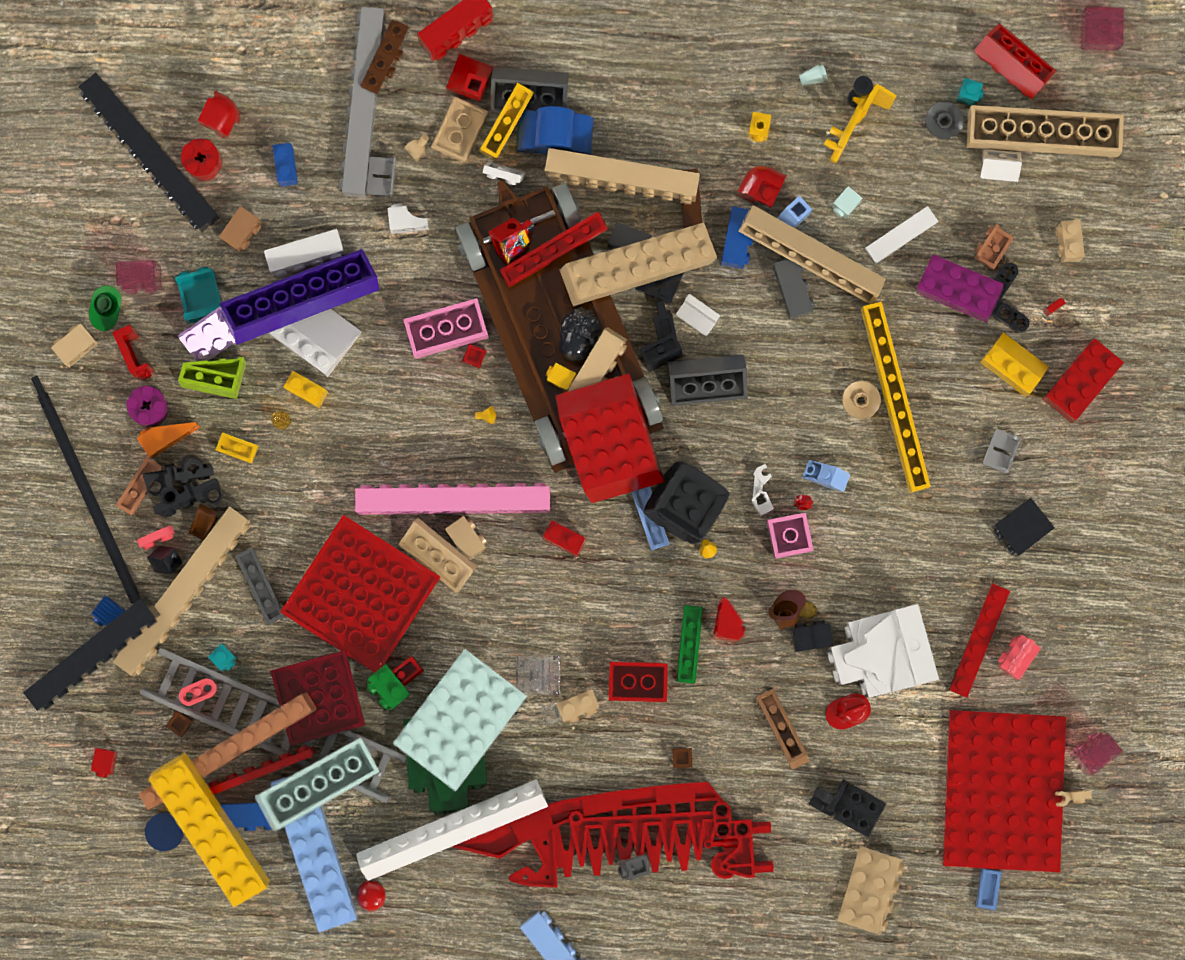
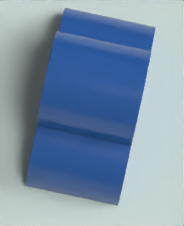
M555 106L540 107L537 111H523L518 120L516 152L548 154V149L552 148L591 155L594 118L584 114H576L568 108Z

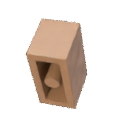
M240 206L219 235V238L231 248L241 253L242 250L248 248L252 235H256L261 229V221L258 217Z

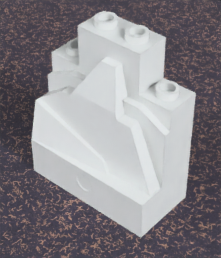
M918 604L846 623L845 633L847 639L851 638V642L830 647V652H827L830 663H834L835 670L832 672L835 682L843 685L862 680L863 683L860 684L863 695L866 694L867 698L939 680Z

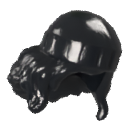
M577 308L563 318L560 330L559 351L562 357L570 362L585 360L602 334L600 330L602 326L591 310Z

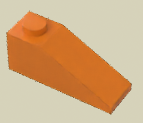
M196 422L152 427L151 429L148 427L139 433L140 436L137 437V440L147 455L153 459L199 429L200 426Z

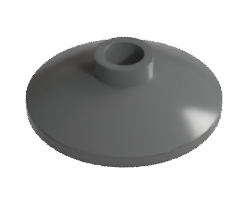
M939 102L933 105L926 115L928 131L939 139H951L963 127L964 118L961 110L950 102ZM942 119L946 120V121H947V124H946V125H942V124L940 123V120H942Z

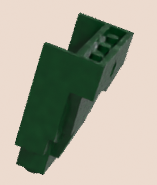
M403 719L404 728L411 719ZM486 752L456 791L406 754L409 789H413L414 793L425 792V788H428L430 812L434 811V815L446 814L447 810H454L455 813L468 808V785H472V789L483 788V784H487Z

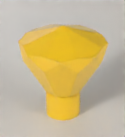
M490 406L482 412H476V420L482 419L489 424H494L496 419L495 408Z
M705 539L699 546V553L704 558H711L717 553V546L714 542Z

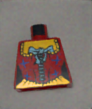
M511 218L490 230L488 233L497 255L508 265L512 263L530 246L531 242L528 233L535 229V226L529 219L521 224L515 218Z

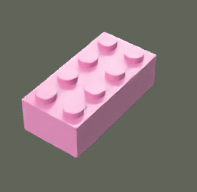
M477 298L403 319L415 359L489 338Z

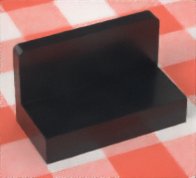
M674 333L639 349L648 372L683 356L682 348Z

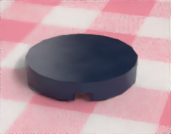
M169 812L154 815L147 822L145 828V838L148 844L158 851H170L176 848L184 837V832Z

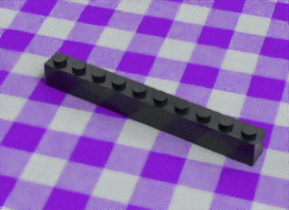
M96 72L78 86L82 91L80 93L82 98L87 103L89 101L92 102L94 105L92 109L99 117L101 115L104 116L106 119L105 125L110 131L115 129L118 133L116 138L122 145L127 143L130 147L128 152L134 159L139 158L142 161L140 166L146 173L151 172L155 176L152 180L159 188L163 186L167 190L164 194L171 202L175 200L179 204L176 208L183 216L187 214L191 220L188 222L195 230L199 228L204 232L220 218Z

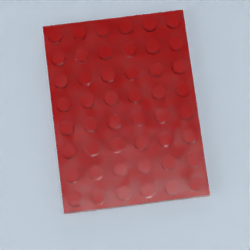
M949 710L943 866L1060 873L1063 806H1057L1056 803L1061 802L1063 798L1062 796L1055 795V792L1063 791L1066 716Z

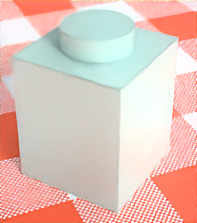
M848 186L833 203V212L840 218L844 217L846 219L863 198Z

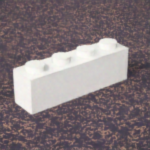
M335 229L264 250L270 273L272 276L280 277L293 269L294 271H300L310 264L317 266L323 264V260L337 259L342 257L341 255L345 254L340 234Z

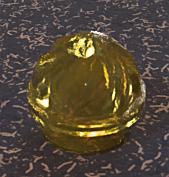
M280 410L272 415L271 421L276 429L285 430L290 425L291 418L287 412Z
M807 600L799 616H802L803 619L813 618L817 613L815 604Z

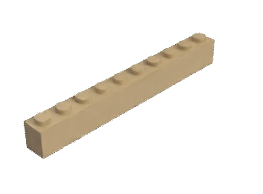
M228 507L154 606L160 613V616L156 618L158 622L150 628L146 626L142 629L143 634L137 639L133 640L131 638L127 642L128 646L121 650L113 661L114 664L131 676L139 675L144 670L146 660L153 658L157 652L155 648L159 643L163 644L169 636L167 632L171 627L175 628L180 621L179 616L182 612L186 613L192 605L191 600L194 596L198 597L204 589L202 587L206 580L209 582L215 575V568L225 562L227 558L225 556L229 549L232 551L239 542L237 541L238 537L248 531L250 520L232 507Z

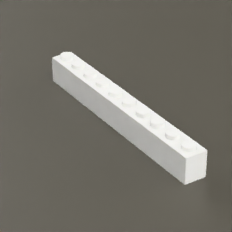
M536 779L358 852L356 855L360 869L369 881L548 807L544 793Z

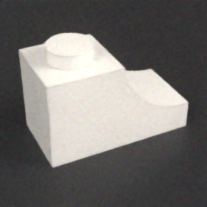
M393 204L391 208H388L391 234L429 230L428 219L413 216L408 212L407 206Z

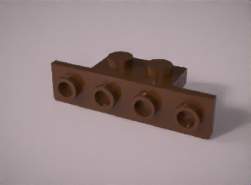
M394 19L391 20L364 76L361 88L378 95L383 82L387 83L389 78H393L396 71L394 67L397 61H401L404 54L401 44L409 26Z

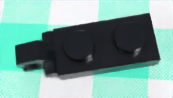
M664 301L657 302V312L653 313L657 340L672 333L676 336L671 311L665 309Z

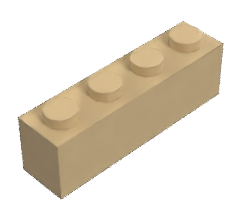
M607 327L568 391L607 380L605 376L608 371L612 372L617 364L615 359L618 354L622 356L627 348L625 345L627 339Z

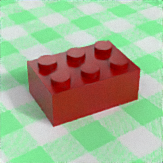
M609 662L608 701L667 702L668 663Z

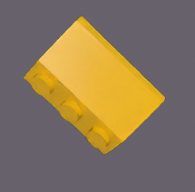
M1004 332L980 362L1025 397L1032 392L1049 367Z

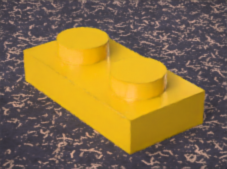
M222 432L216 451L252 464L259 446Z

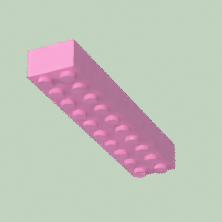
M504 483L496 484V487H489L488 484H476V487H469L468 484H457V487L450 488L449 484H438V488H431L429 484H420L418 488H412L410 485H399V488H393L391 485H380V488H374L372 485H360V489H355V512L359 515L550 513V486H546V483H534V487H527L526 483H516L515 487H508Z

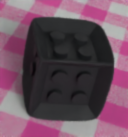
M682 461L675 462L664 474L665 482L658 484L645 505L643 513L674 536L690 544H697L714 525L728 501L730 492L697 468Z

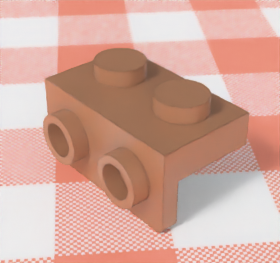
M998 224L994 228L989 227L984 235L987 237L985 242H980L974 250L977 253L974 259L991 270L995 269L1014 239L1013 236L1000 229Z

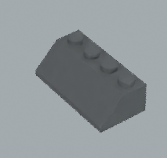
M494 67L491 79L490 111H502L517 83L534 92L524 111H537L538 108L547 106L566 108L569 73Z
M744 354L668 362L672 406L748 398L747 367Z

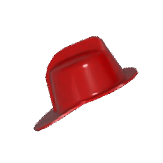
M849 694L834 700L828 705L825 713L826 720L835 729H847L866 721L870 716L871 706L868 699L862 694Z

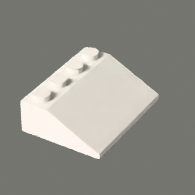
M329 309L268 334L326 377H329L362 331L332 309Z

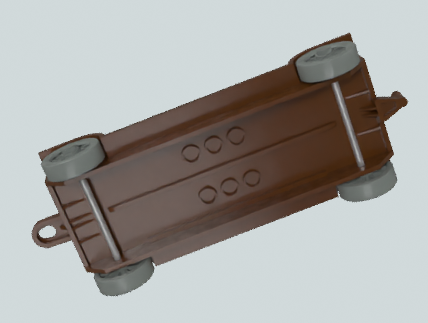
M499 181V206L469 217V223L466 222L456 226L455 231L461 243L458 247L462 256H466L540 436L538 443L541 450L545 449L554 473L574 466V460L559 418L555 397L558 394L565 393V391L547 382L548 377L545 375L549 367H554L555 363L575 372L577 376L587 360L586 358L581 362H570L564 359L559 351L560 330L563 318L577 308L591 310L602 326L600 329L602 333L608 327L627 339L625 343L627 346L622 356L618 354L615 359L617 362L612 372L608 371L605 377L608 380L630 373L649 434L664 429L662 414L658 403H660L656 392L653 393L647 378L644 377L611 295L576 306L572 305L560 269L567 263L593 256L594 253L589 241L512 287H508L500 272V269L508 264L497 255L488 233L490 230L511 218H515L521 224L527 219L533 223L535 229L528 233L531 242L530 246L515 259L517 260L581 222L578 213L580 208L576 198L573 199L565 183L555 186L551 190L546 186L517 198L505 185L504 181Z

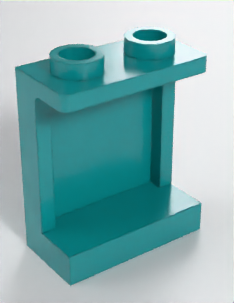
M208 266L200 267L196 272L184 271L175 277L184 309V320L187 324L198 322L220 307L219 303H222L215 272L212 268Z

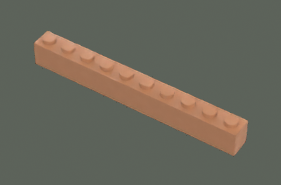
M308 693L301 694L192 760V763L201 777L205 778L314 712L317 708ZM153 785L138 793L147 810L163 803Z

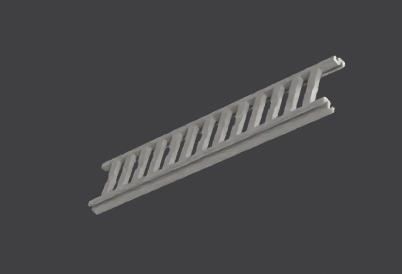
M163 648L159 649V654L171 659L172 663L158 693L145 687L139 693L231 735L242 731L237 729L236 726L250 695L259 698L260 701L249 726L261 719L267 703L280 708L277 698ZM180 664L190 668L181 689L193 683L197 672L207 675L206 679L214 681L216 679L225 683L211 716L201 713L206 700L195 704L192 709L181 703L179 694L175 701L165 697ZM207 684L205 686V691L209 692L211 690V686ZM234 687L243 692L229 723L226 724L218 719ZM349 730L328 735L317 761L329 755L338 734L348 738L346 745L361 738L370 755L373 749L384 753L378 765L379 772L374 775L370 786L359 783L352 788L387 803L390 796L378 791V785L390 758L393 757L405 763L407 756ZM287 735L281 748L271 744L274 736L257 745L277 755L289 752L290 748ZM314 740L304 742L303 746L308 745V747H311ZM308 759L297 762V764L304 767L314 763Z

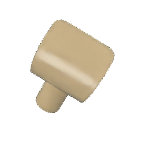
M422 135L419 140L415 139L409 142L404 149L417 162L421 155L425 154V144L429 138L426 135Z

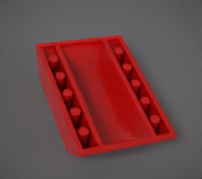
M630 373L555 396L559 418L583 490L591 503L665 482Z

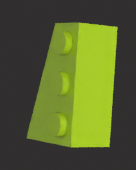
M238 357V359H220L218 361L185 362L182 364L178 382L182 388L237 399L246 361L244 357Z

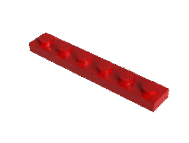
M596 212L500 269V272L508 287H512L608 230V227L600 212Z
M993 583L991 584L949 691L968 698L1010 590Z
M304 745L297 748V752L293 754L286 752L279 755L277 760L272 761V758L261 762L259 767L249 766L243 769L244 772L241 774L231 773L225 776L226 779L223 781H219V779L213 780L208 783V787L214 795L313 757L317 751L314 745L311 747Z

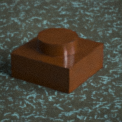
M176 710L165 727L178 736L183 737L193 721Z
M692 748L672 749L673 768L693 767Z

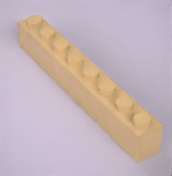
M754 205L746 214L738 231L869 304H872L880 295L886 278Z

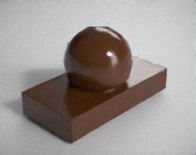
M200 503L189 533L204 541L217 520L218 512Z

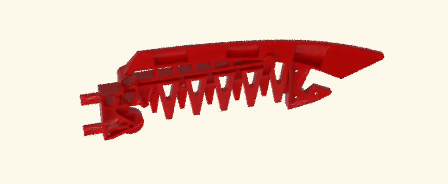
M708 782L650 786L549 803L546 808L452 846L453 848L500 859L531 839L543 865L537 873L526 866L511 874L509 881L535 887L558 888L557 868H563L564 876L571 877L574 847L579 866L583 867L586 845L594 876L600 875L603 846H605L609 865H613L615 845H617L620 860H627L631 858L633 843L636 856L644 854V845L646 843L652 873L658 872L662 841L667 862H672L673 845L675 842L681 871H688L691 839L696 860H701L703 844L707 849L724 846V851L718 852L711 860V869L715 876L720 879H729L734 875L755 878V873L774 872L773 860L754 861L753 834L771 833V821L731 820L730 806L724 802ZM717 801L711 811H695L694 802ZM690 802V812H675V803ZM671 804V813H656V805ZM719 805H725L727 808L726 813L722 816L716 813V808ZM651 806L652 814L636 813L637 807ZM632 808V815H617V810ZM613 811V816L586 817ZM569 822L571 827L569 849L565 850L559 825ZM687 823L685 844H681L676 824ZM741 823L747 825V831L744 834L737 832V826ZM721 824H725L728 827L725 835H720L717 832V828ZM648 825H658L655 846L651 844ZM618 827H629L626 847L622 846ZM591 828H600L597 849L593 848L589 832ZM715 835H716L718 838L723 839V840L713 841ZM545 840L548 842L547 845L543 844Z

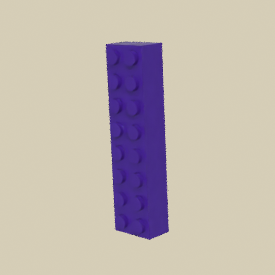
M360 249L219 304L223 319L236 345L376 292L379 290V285L374 269L363 249Z

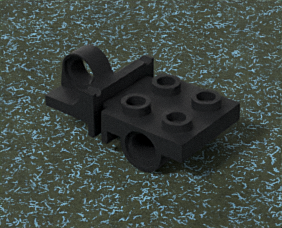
M187 455L181 461V468H176L174 463L164 464L165 470L143 473V478L149 494L158 496L165 486L167 488L172 487L171 481L178 480L179 483L190 482V478L206 480L210 479V475H214V470L210 463L202 464L195 455ZM191 463H194L196 466L193 470L188 469ZM156 481L161 484V489L158 492L150 490L152 482Z
M216 478L195 486L193 482H190L188 485L183 486L185 490L183 493L173 487L164 488L160 493L161 503L152 507L156 514L167 518L176 514V510L180 508L187 509L192 507L195 501L203 504L206 502L218 504L223 498V493ZM212 490H217L219 493V497L215 501L209 499V493ZM173 495H175V500L171 502V500L173 499Z
M844 779L834 796L817 787L808 805L832 817L833 813H836L834 816L835 820L869 838L887 803L853 784L850 789L847 788L850 783Z

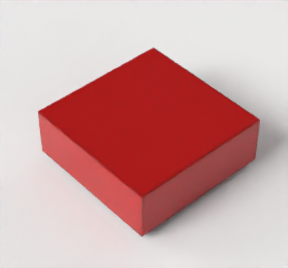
M1059 298L1046 307L1043 312L1048 317L1066 302L1063 298Z
M469 344L462 362L480 369L487 350Z

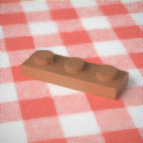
M146 457L115 506L133 516L148 493L143 473L161 471L164 467Z

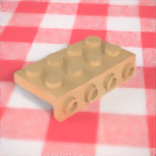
M860 846L837 921L881 935L882 931L885 932L888 925L886 917L888 913H891L894 902L891 900L893 894H897L899 888L897 880L899 875L902 876L905 868L903 859Z

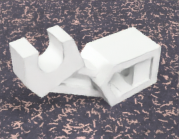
M765 464L756 468L753 474L754 487L751 502L760 516L774 509L767 493L763 491V485L772 477L771 474L767 476L762 475L761 471L767 468ZM761 494L766 502L758 505L755 499Z

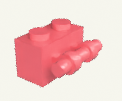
M1023 635L1014 636L1009 643L1010 649L1007 653L1003 652L998 659L1000 663L997 667L1015 680L1021 679L1041 647L1035 644V641Z

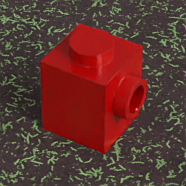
M95 748L90 771L96 772L95 776L107 778V775H112L118 751Z

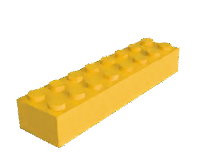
M186 752L154 770L148 778L232 906L236 907L267 889L270 881Z

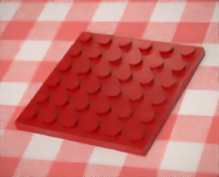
M343 515L280 613L338 650H346L349 657L375 673L384 666L439 581L440 576Z

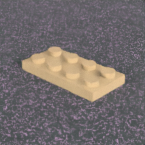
M419 518L412 523L398 544L424 567L440 576V580L456 593L462 589L477 568L475 564Z

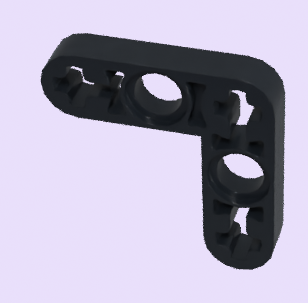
M1008 262L1001 267L993 279L1003 283L1004 290L1001 292L991 316L1013 331L1022 333L1028 329L1030 325L1029 319L1001 300L1018 275V267L1014 263ZM1011 267L1013 275L1010 274L1005 281L1002 279L1007 272L1005 268L1009 269ZM1006 308L1009 311V317L1002 318L999 314L1000 309ZM1013 314H1015L1016 317L1014 319L1017 321H1020L1022 319L1024 321L1023 325L1025 327L1022 326L1018 328L1017 322L1013 320L1011 323H1009L1008 321L1013 317Z

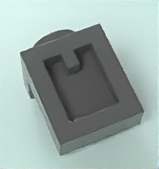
M642 854L627 860H618V873L621 878L633 880L651 874L647 855Z

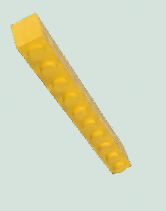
M882 302L863 306L861 313L908 491L913 493L928 489L931 485Z

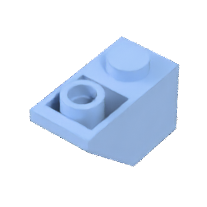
M798 196L777 218L796 228L811 214L812 208Z
M809 460L802 478L827 488L844 492L851 474L838 467Z

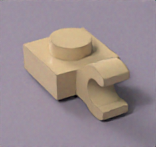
M1091 790L1055 792V795L1062 796L1063 798L1061 802L1056 803L1057 806H1066L1070 800H1073V803H1085V799L1092 798Z

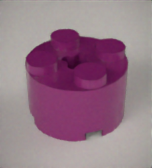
M139 387L130 394L126 401L130 417L141 426L156 427L163 423L167 417L168 401L154 387ZM147 403H148L149 406H150V410H147V409H146V406H145V405H146Z

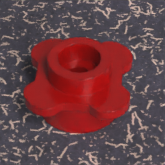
M798 495L794 500L793 506L799 510H808L812 508L813 501L808 495Z

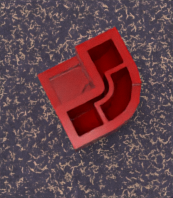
M214 91V97H208L197 121L201 126L213 130L217 136L225 138V136H229L234 123L239 125L240 112L231 98Z
M756 166L745 175L736 196L751 203L755 200L772 208L787 175L771 167Z

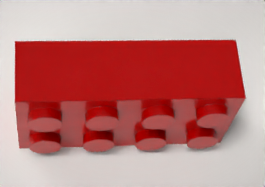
M462 0L417 33L420 45L432 61L442 59L446 56L448 50L459 47L463 39L474 36L477 33V29L481 26L485 27L492 22V18H494L492 6L487 0Z
M1094 338L1085 346L1042 399L1069 422L1073 423L1123 365L1124 361Z

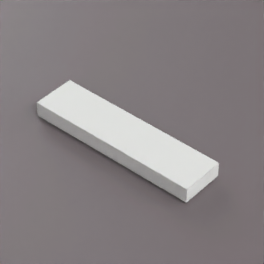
M927 206L867 246L865 250L872 261L877 264L939 221Z

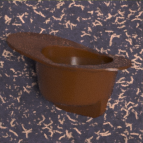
M789 590L781 593L776 598L768 614L776 625L779 626L780 630L794 626L797 623L799 614L806 602L805 595L798 590Z

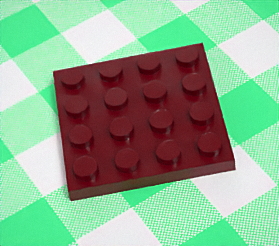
M346 650L270 670L279 707L301 694L308 693L317 708L314 712L285 728L290 746L366 725Z

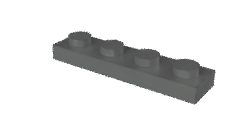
M252 547L235 555L267 625L285 618L286 616L280 613L282 607L254 548Z

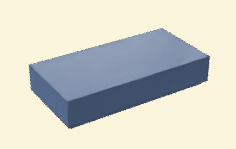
M981 868L976 907L996 910L1002 871Z

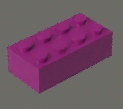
M932 254L917 287V294L988 323L1004 284Z

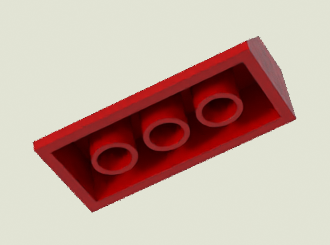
M998 23L974 50L981 60L990 64L994 71L1002 74L1010 84L1015 85L1024 96L1029 97L1031 100L1057 71L1001 23Z
M724 597L718 603L712 639L735 643L744 638L746 626H742L743 620L729 600Z

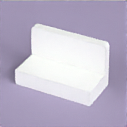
M983 149L981 178L1018 181L1022 166L1021 152Z
M688 294L683 305L676 313L677 317L704 336L709 334L720 318L718 313L691 294Z

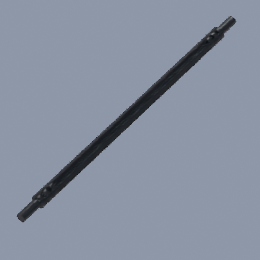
M34 376L31 380L38 393L39 403L130 603L134 604L141 599V596L48 392H45L39 377Z

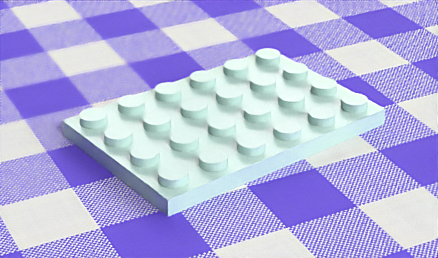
M464 649L393 744L456 791L527 696Z

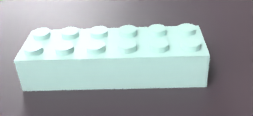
M358 738L256 795L255 799L272 830L276 831L377 774L379 770L361 738Z

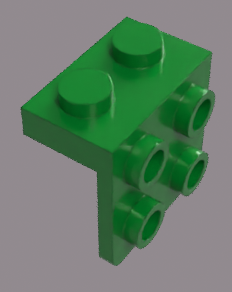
M386 664L366 681V689L372 696L376 695L379 698L378 704L384 711L388 710L391 712L398 704L410 696L409 692Z

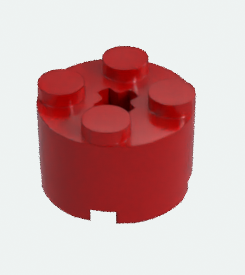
M195 139L183 146L181 162L190 176L200 181H208L216 177L222 167L223 160L220 152L210 140ZM204 157L203 162L200 163V158Z

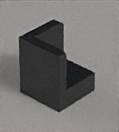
M158 546L147 557L156 573L171 574L183 563L175 547Z

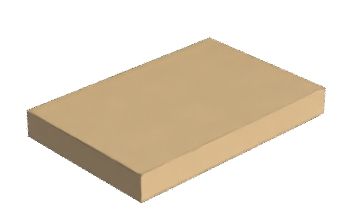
M454 96L431 149L466 164L489 111Z

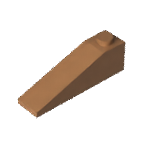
M774 689L757 696L756 699L791 770L809 762L808 755Z

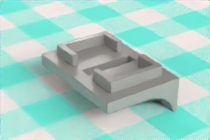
M370 156L366 194L393 197L396 157L382 158ZM373 174L391 176V179L375 178Z
M996 428L982 464L1007 474L1022 437ZM996 447L1009 452L1010 456L995 451L993 448Z

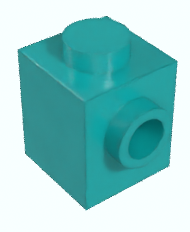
M965 78L961 84L956 101L970 106L975 105L977 101L982 100L984 90H981L983 83Z
M222 643L208 656L221 671L226 669L229 671L236 664L235 660L238 658Z

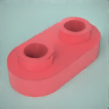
M173 526L162 528L138 539V546L148 550L154 547L155 543L160 540L162 542L171 540L175 531Z
M202 679L182 688L179 693V699L182 704L187 706L197 704L213 697L217 692V684L212 679ZM207 684L211 686V690L209 692L205 691V686ZM189 692L193 694V698L191 700L187 698V694Z

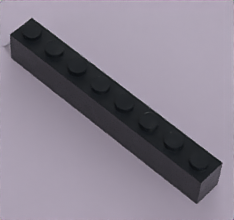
M147 597L139 599L23 692L37 711L43 708L44 710L49 709L55 704L53 702L54 699L57 697L61 699L69 693L68 688L72 685L76 687L84 681L83 676L87 673L91 675L98 670V664L101 662L105 664L113 658L112 653L116 650L120 652L128 646L127 641L131 638L135 640L143 634L142 629L146 626L150 628L158 622L156 618L160 616V613Z

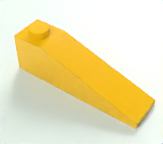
M519 83L516 84L479 150L480 153L494 161L498 158L531 99L533 91Z

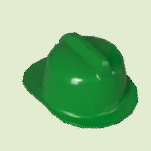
M104 285L94 291L91 298L89 320L93 327L100 331L112 329L118 321L122 298L118 290L112 286Z

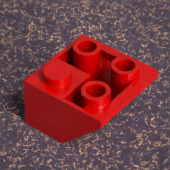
M459 54L446 89L481 102L494 67Z

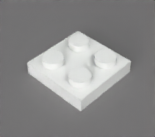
M493 162L485 164L483 173L487 174L486 177L495 180L503 178L506 183L516 185V183L524 180L526 173Z

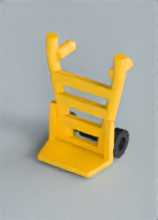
M866 76L858 77L854 82L853 90L850 91L847 97L849 105L856 108L844 131L832 126L829 133L840 138L838 144L829 139H826L824 146L834 150L830 161L837 163L856 124H859L864 118L871 103L890 110L897 95L877 83L873 85L871 79Z

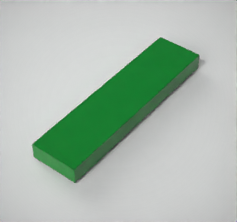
M684 605L676 682L696 684L703 607Z

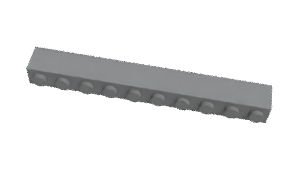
M361 7V13L357 14V24L360 25L359 31L355 33V42L358 44L357 49L353 51V61H356L355 68L351 70V79H354L353 86H350L349 98H352L351 105L347 107V116H350V120L345 126V135H348L347 142H344L343 153H346L345 160H342L341 172H344V176L339 182V190H342L343 196L367 197L366 189L377 95L361 88V83L383 39L386 14L385 10L381 8Z

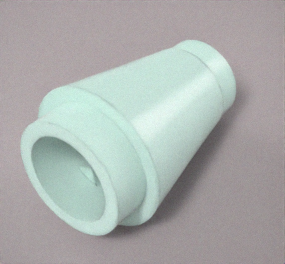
M819 64L799 75L802 86L824 83V80L828 79L824 65L819 66Z

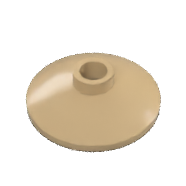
M857 381L846 388L843 393L842 403L845 411L850 416L857 419H867L878 411L881 397L878 389L873 384L866 381ZM858 398H863V399H864V403H863V404H859V403L857 402V399H858Z

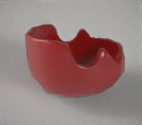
M375 880L362 883L357 891V902L360 907L368 912L377 911L383 907L386 892L382 884Z

